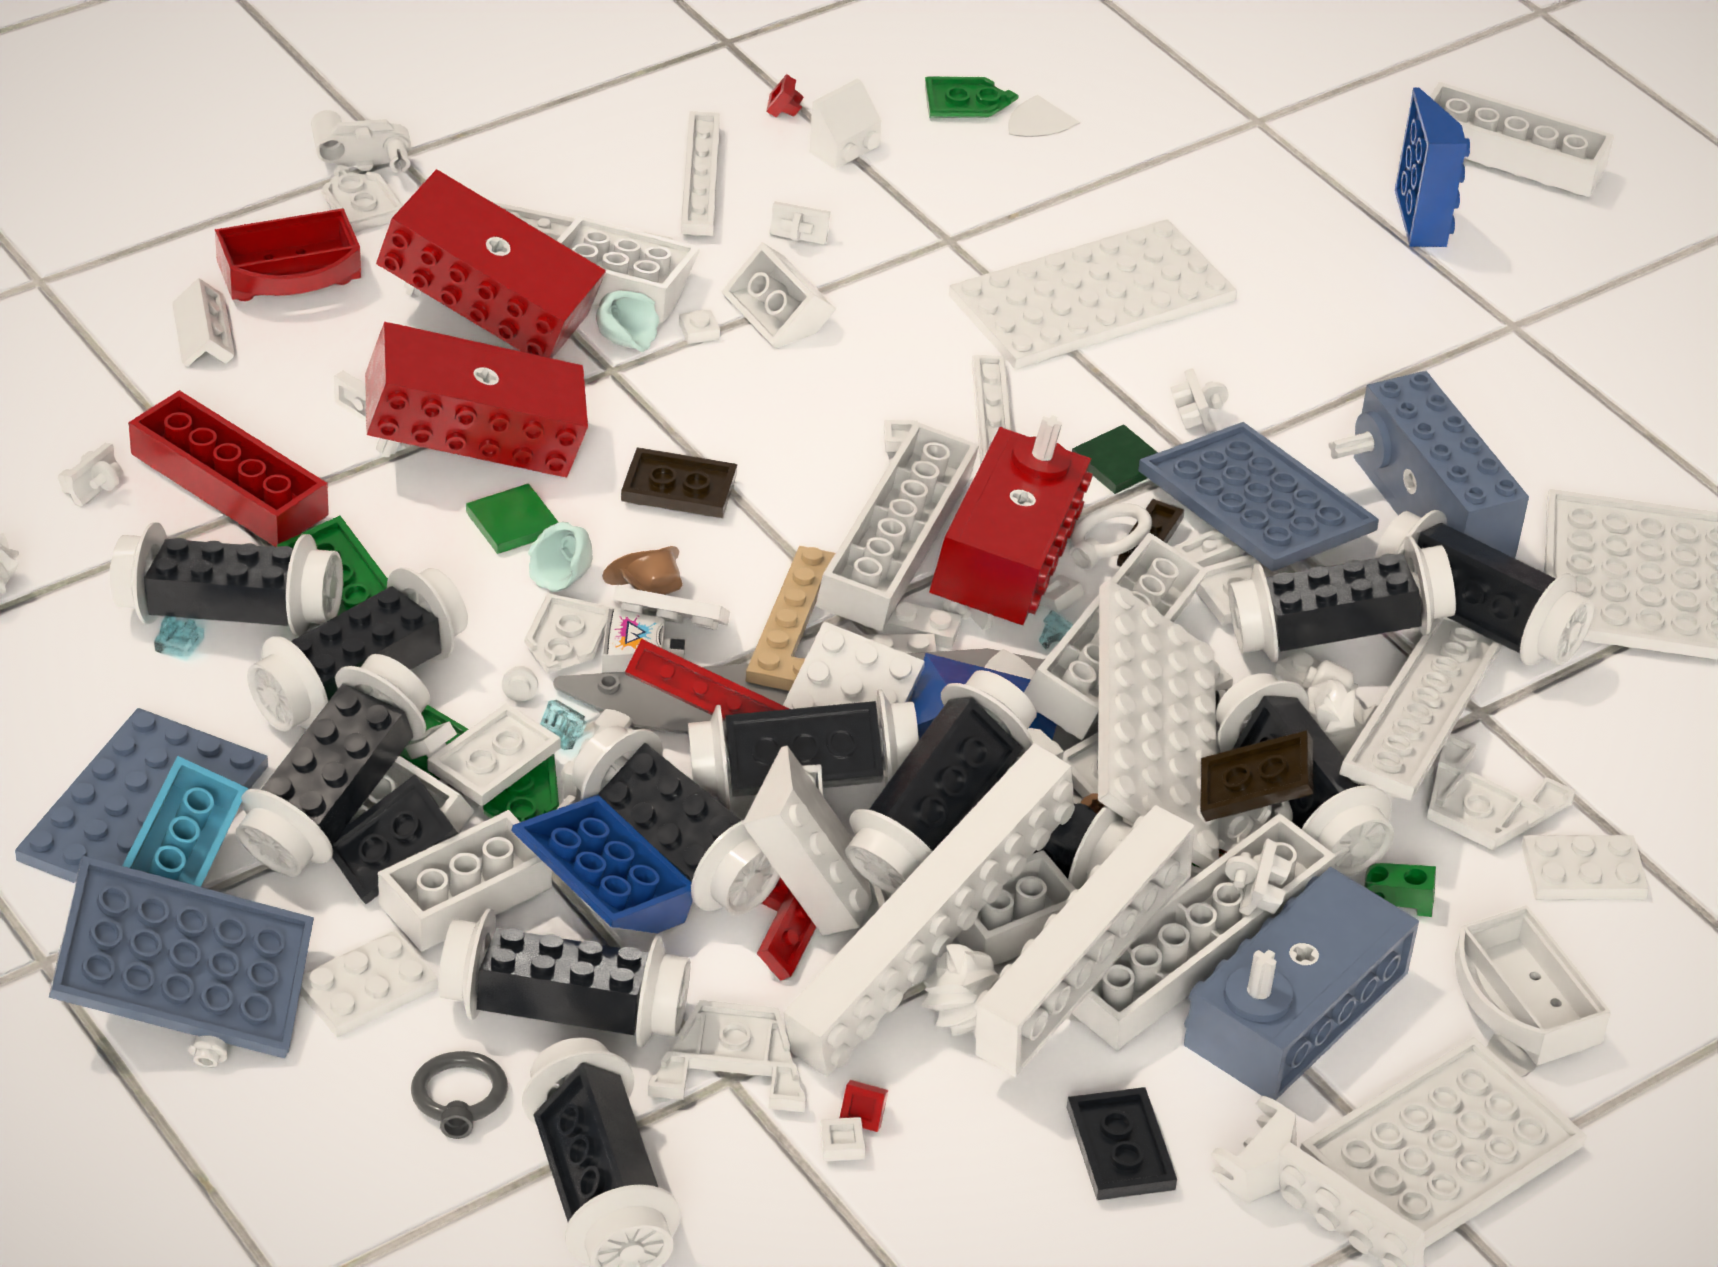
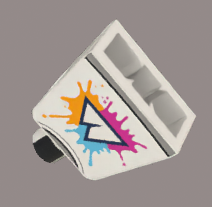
M608 608L602 651V673L625 672L641 639L684 658L685 639L664 638L665 620L661 617Z

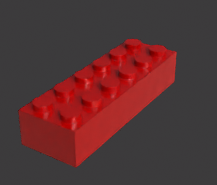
M178 390L128 422L130 450L133 456L275 547L303 533L329 515L327 482L181 390Z

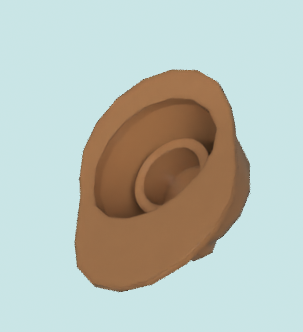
M668 546L657 550L640 551L624 555L614 560L604 569L602 578L605 583L610 585L630 584L636 590L663 595L678 591L683 586L676 563L680 551L676 546Z

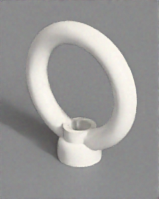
M1117 503L1101 507L1089 513L1077 523L1071 535L1073 547L1070 549V556L1080 568L1089 570L1097 563L1098 558L1117 556L1133 549L1141 543L1151 530L1152 518L1149 512L1137 504ZM1132 517L1138 521L1134 531L1118 541L1100 544L1091 537L1085 540L1086 534L1094 526L1108 519Z

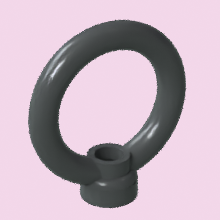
M470 1051L448 1052L431 1058L416 1071L410 1087L411 1097L416 1107L423 1114L440 1121V1130L445 1136L461 1139L470 1135L473 1130L474 1121L487 1117L500 1107L507 1095L508 1080L502 1067L483 1054ZM456 1067H467L485 1073L491 1080L492 1089L485 1099L474 1105L469 1106L463 1101L455 1100L444 1106L436 1103L429 1097L427 1085L431 1078L441 1071Z

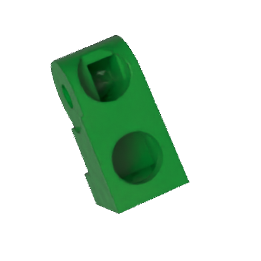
M1376 863L1366 870L1364 887L1396 907L1417 908V916L1432 917L1436 866Z

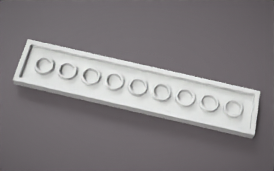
M1447 617L1433 619L1429 635H1422L1343 760L1339 774L1350 778L1354 783L1375 786L1385 791L1391 797L1404 798L1411 801L1502 645Z

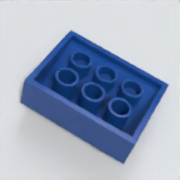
M1413 87L1394 191L1409 247H1447L1449 234H1454L1455 231L1453 213L1454 209H1458L1460 205V192L1458 188L1459 183H1464L1465 166L1463 162L1464 157H1469L1470 139L1465 138L1462 125L1420 87Z
M599 795L512 826L511 831L610 927L658 934L685 923L693 902L691 896L692 882Z

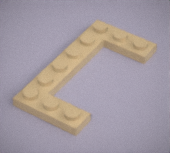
M799 545L747 667L745 682L790 691L806 659L794 656L817 602L823 573L834 557V552Z

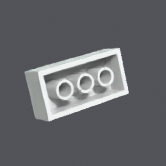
M509 810L378 872L379 905L421 952L444 941L449 926L454 919L477 923L486 909H493L495 915L552 888V870L511 831L512 826L520 823V821Z

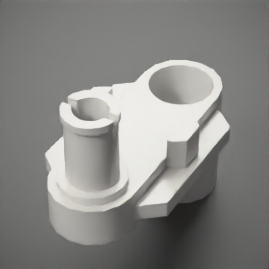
M333 110L319 111L311 119L316 153L323 162L347 167L357 166L360 171H369L373 165L388 163L390 168L398 173L397 164H400L402 172L410 167L407 153L411 149V139L408 129L401 124L390 123L387 119L342 122L341 116Z

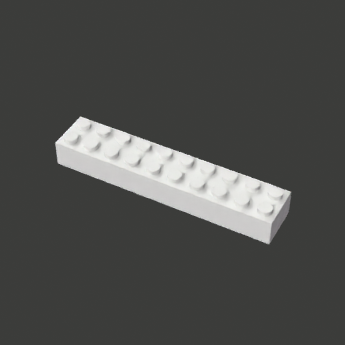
M1035 742L783 1011L791 1053L826 1077L836 1067L841 1068L847 1063L852 1050L862 1039L867 1040L874 1033L879 1020L887 1012H893L899 1006L903 994L912 984L917 985L923 980L928 967L937 957L940 958L947 951L946 945L952 944L953 940L962 930L966 931L974 924L979 911L987 903L991 904L998 898L1002 886L1011 877H1016L1022 872L1027 859L1035 850L1040 851L1045 847L1051 833L1059 824L1063 825L1071 818L1075 809L1071 765Z

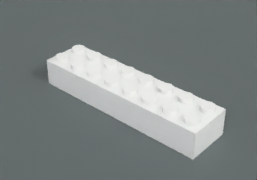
M915 421L823 573L815 607L882 632L971 478L979 444Z
M1149 532L1111 580L1119 586L1130 590L1135 597L1147 605L1155 607L1160 614L1174 623L1193 598L1208 570ZM1099 594L1039 666L1024 691L1025 695L1033 703L1036 712L1044 715L1080 740H1083L1098 720Z
M1154 805L1145 817L1140 816L1137 818L1128 836L1123 841L1118 840L1103 864H1097L1091 870L1087 882L1080 889H1074L1071 892L1062 910L1048 918L1043 931L1035 940L1030 939L1027 941L1020 957L1012 965L1007 964L1003 968L995 985L990 990H984L979 995L974 1008L977 1012L974 1030L977 1056L1014 1077L1021 1072L1190 878L1195 825L1157 805Z
M1281 813L1277 814L1185 883L1071 1014L1118 1051L1188 997L1197 982L1206 981L1223 959L1229 960L1246 938L1252 939L1269 917L1275 918L1291 897L1296 898L1305 890L1306 885L1313 877L1321 876L1330 866L1335 868L1336 855ZM1268 838L1278 843L1275 854L1292 862L1288 878L1282 886L1268 880L1269 884L1285 891L1284 899L1275 914L1256 907L1251 915L1248 916L1239 912L1245 886L1243 888L1234 887L1233 881L1225 873L1226 864L1231 857L1240 856L1242 852L1250 853L1251 859L1256 855H1260L1264 842Z

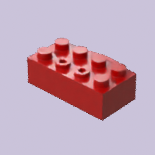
M344 208L215 229L216 259L232 300L250 301L254 296L258 295L280 296L316 291L333 284L345 285L353 279L361 278L360 245Z

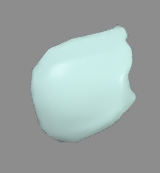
M618 290L606 294L601 299L595 318L600 333L614 344L637 349L640 352L648 350L651 342L657 336L659 316L654 307L655 301L645 294L632 291Z
M564 521L546 528L528 551L530 556L529 576L540 588L549 589L551 592L565 590L581 578L591 567L593 560L592 543L586 529L573 526L569 522Z

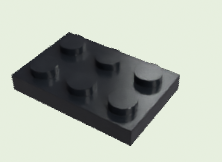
M415 774L344 828L332 844V858L360 899L365 904H368L379 895L378 872L459 833Z
M1146 1087L1068 1097L1066 1108L1096 1200L1176 1190L1177 1177Z

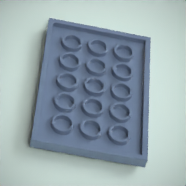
M1244 421L1142 458L1139 461L1138 471L1272 572L1375 532L1378 529L1379 519Z
M137 708L15 849L16 861L72 883L76 881L79 864L83 856L122 866L177 756L248 789L253 786L268 767V756Z
M83 856L77 872L48 998L199 1037L214 1036L223 1040L226 1044L285 1059L290 1048L314 917Z

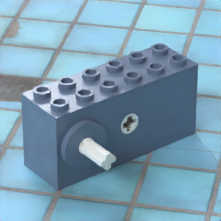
M1427 370L1367 384L1362 413L1358 416L1355 423V435L1330 441L1328 447L1331 450V458L1334 460L1354 455L1355 461L1397 515L1409 511L1422 518L1430 511L1439 510L1446 515L1447 526L1516 559L1529 495Z
M1330 866L1321 876L1313 877L1298 897H1291L1275 918L1269 917L1252 939L1246 938L1229 960L1223 959L1206 981H1199L1195 984L1189 994L1190 1010L1184 1022V1027L1186 1028L1184 1046L1261 1096H1266L1276 1101L1408 974L1420 921Z

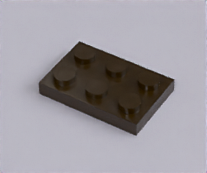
M637 447L621 489V501L723 518L737 477L738 464Z
M1308 730L1201 758L1200 812L1206 822L1313 794V740Z

